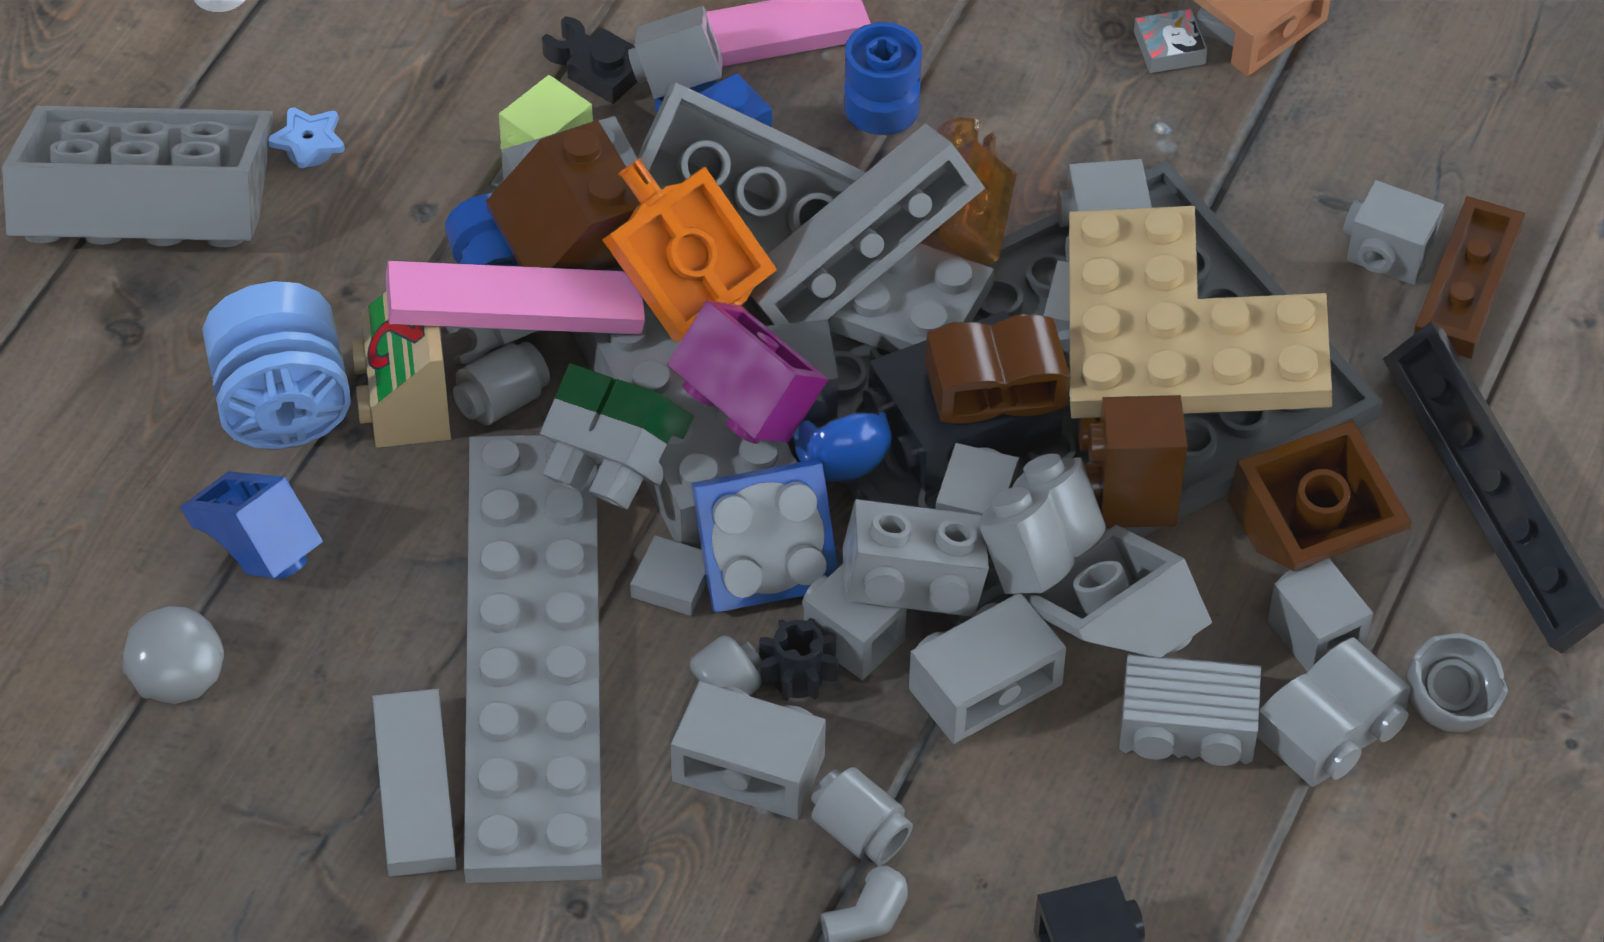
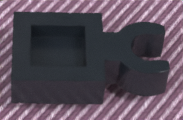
M565 16L561 20L562 37L566 40H557L548 34L542 37L543 55L547 60L555 64L567 65L568 79L612 104H615L638 82L628 54V50L635 48V46L604 28L592 38L585 34V27L579 20Z

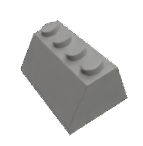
M679 83L669 86L637 160L639 158L642 159V163L661 189L666 186L680 184L703 167H706L766 254H769L866 173Z

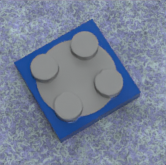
M819 459L691 483L710 606L714 613L804 596L816 579L823 575L829 577L838 569L823 464Z

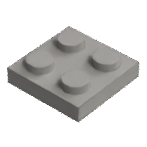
M919 243L831 316L830 331L891 353L927 340V333L952 322L968 323L973 321L993 286L994 268Z

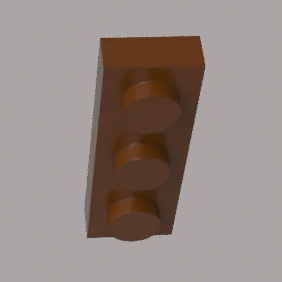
M1466 196L1416 322L1414 334L1432 321L1444 330L1459 356L1472 359L1521 232L1525 216L1524 212Z

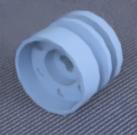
M273 281L250 285L226 296L209 311L202 328L210 373L213 377L221 427L234 440L253 448L283 449L304 445L328 434L344 419L351 404L348 379L345 374L343 357L339 350L338 335L331 305L318 291L300 283Z

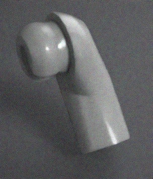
M878 866L872 869L865 878L866 885L854 907L821 913V926L825 942H856L889 933L908 898V885L905 877L889 866Z

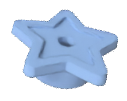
M290 108L287 111V126L269 136L268 139L269 147L285 150L289 160L301 169L321 165L331 157L332 153H342L345 151L343 141L334 133L339 120L336 111H328L311 116L297 108ZM306 136H313V137L310 138V139H305V138H303V137H306Z

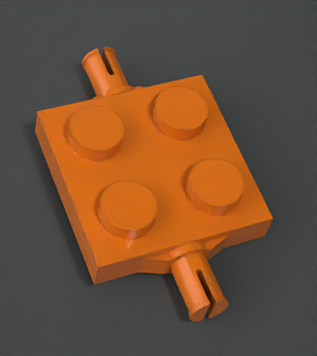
M641 158L618 173L640 202V205L635 208L626 223L602 240L674 343L683 339L707 300L743 307L742 304L747 301L754 287L777 271L775 265L706 167H703L682 183L666 186L663 189L654 180L642 163Z

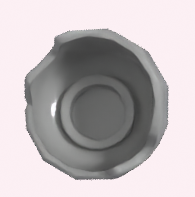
M166 605L146 612L129 629L122 653L123 675L128 677L142 698H151L170 704L197 699L218 679L224 660L222 641L210 621L200 613L187 607Z
M1461 632L1433 636L1428 639L1414 654L1408 665L1405 677L1406 683L1411 687L1409 694L1411 706L1425 723L1444 732L1464 733L1483 726L1494 717L1508 693L1506 682L1503 679L1504 672L1500 660L1484 641Z

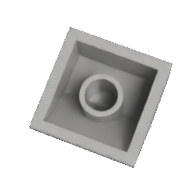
M1118 525L1106 531L1093 547L1076 557L1070 572L1056 585L1043 593H1021L1043 619L1083 641L1156 658H1161L1166 654L1181 650L1190 643L1192 636L1212 623L1185 558Z

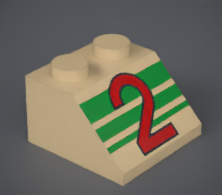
M386 291L361 311L364 337L351 338L355 375H368V385L356 386L360 424L373 423L376 448L451 440L439 326L389 324Z

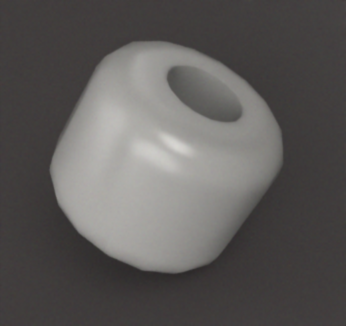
M723 635L691 658L690 668L698 681L717 687H735L744 691L749 696L755 693L762 684L761 676L756 669L762 662V659L748 641L740 646L731 636Z

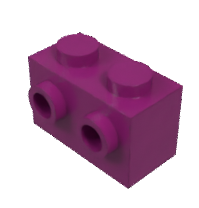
M708 300L667 363L668 366L686 380L683 384V389L690 396L708 406H717L729 417L726 422L728 428L739 437L754 444H758L761 440L788 443L829 380L742 306Z

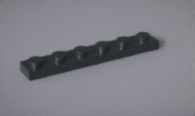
M1431 321L1385 356L1383 360L1551 648L1562 654L1604 623V599L1446 333Z

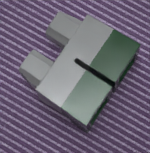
M569 363L540 432L542 436L555 443L543 475L565 488L580 493L583 491L594 464L597 463L600 467L588 492L612 505L628 510L642 480L661 485L663 469L659 460L671 436L684 439L695 416L658 392L619 379L615 380L610 376Z

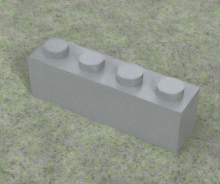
M925 123L767 254L777 268V271L755 286L748 299L769 326L828 320L983 191L985 187L952 142Z

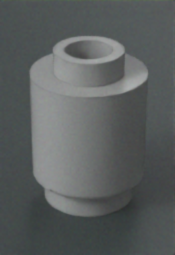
M522 342L518 345L507 343L459 369L456 373V386L453 389V395L458 408L464 416L470 420L476 419L483 425H490L539 398L541 389L548 386L550 382V374L541 353L531 343Z
M851 767L842 773L838 770L831 771L819 782L812 793L811 801L815 804L812 811V820L862 861L869 858L878 866L885 864L901 849L913 829V824L904 817L905 808L855 767Z

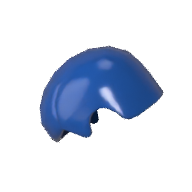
M879 412V415L874 413H853L834 420L822 428H817L810 421H803L800 428H797L791 438L799 462L819 459L823 464L825 481L850 482L877 468L891 447L892 435L885 412Z

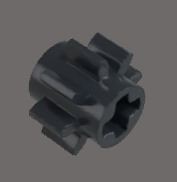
M809 618L807 621L792 620L786 622L783 619L779 620L774 639L769 637H760L759 656L762 659L760 663L762 685L775 683L776 688L782 693L783 700L786 701L789 698H805L809 696L817 699L822 681H837L838 659L835 658L837 637L835 634L823 636L820 629L814 625V619Z

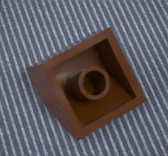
M599 120L540 139L486 200L490 215L520 267L606 270L619 265L602 239L626 223L635 208L640 205V202L623 178L619 176L618 173L625 169L626 165Z
M1353 420L1237 461L1228 500L1256 552L1293 571L1403 532L1411 527V519Z

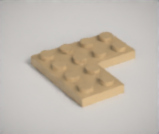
M1195 206L1069 212L1071 418L1100 417L1102 397L1181 395L1183 414L1332 407L1326 293L1198 299Z

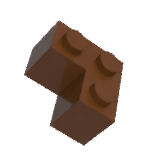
M1181 395L1102 397L1100 417L1079 418L1078 432L1080 451H1088L1089 461L1092 463L1085 464L1084 468L1106 528H1112L1115 525L1120 527L1177 526L1187 453Z

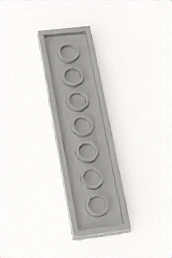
M542 435L469 437L464 825L465 883L602 879L598 497L588 492L597 474V463L594 464L583 491L580 493L555 483L543 475L555 443Z

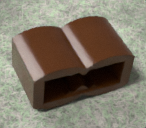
M1019 314L991 326L983 323L952 322L927 333L925 365L940 421L954 424L975 423L997 417L1003 413L1012 416H1035L1050 413L1067 406L1070 374L1054 318Z

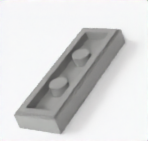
M439 689L373 695L388 876L456 870Z

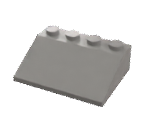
M35 106L2 165L6 235L25 236L27 241L33 243H50L59 240L61 237H85L87 242L100 245L116 243L122 238H145L149 244L157 246L178 244L183 239L207 240L208 244L216 247H232L241 244L243 241H251L260 217L269 153L268 139L272 132L273 112L255 110Z

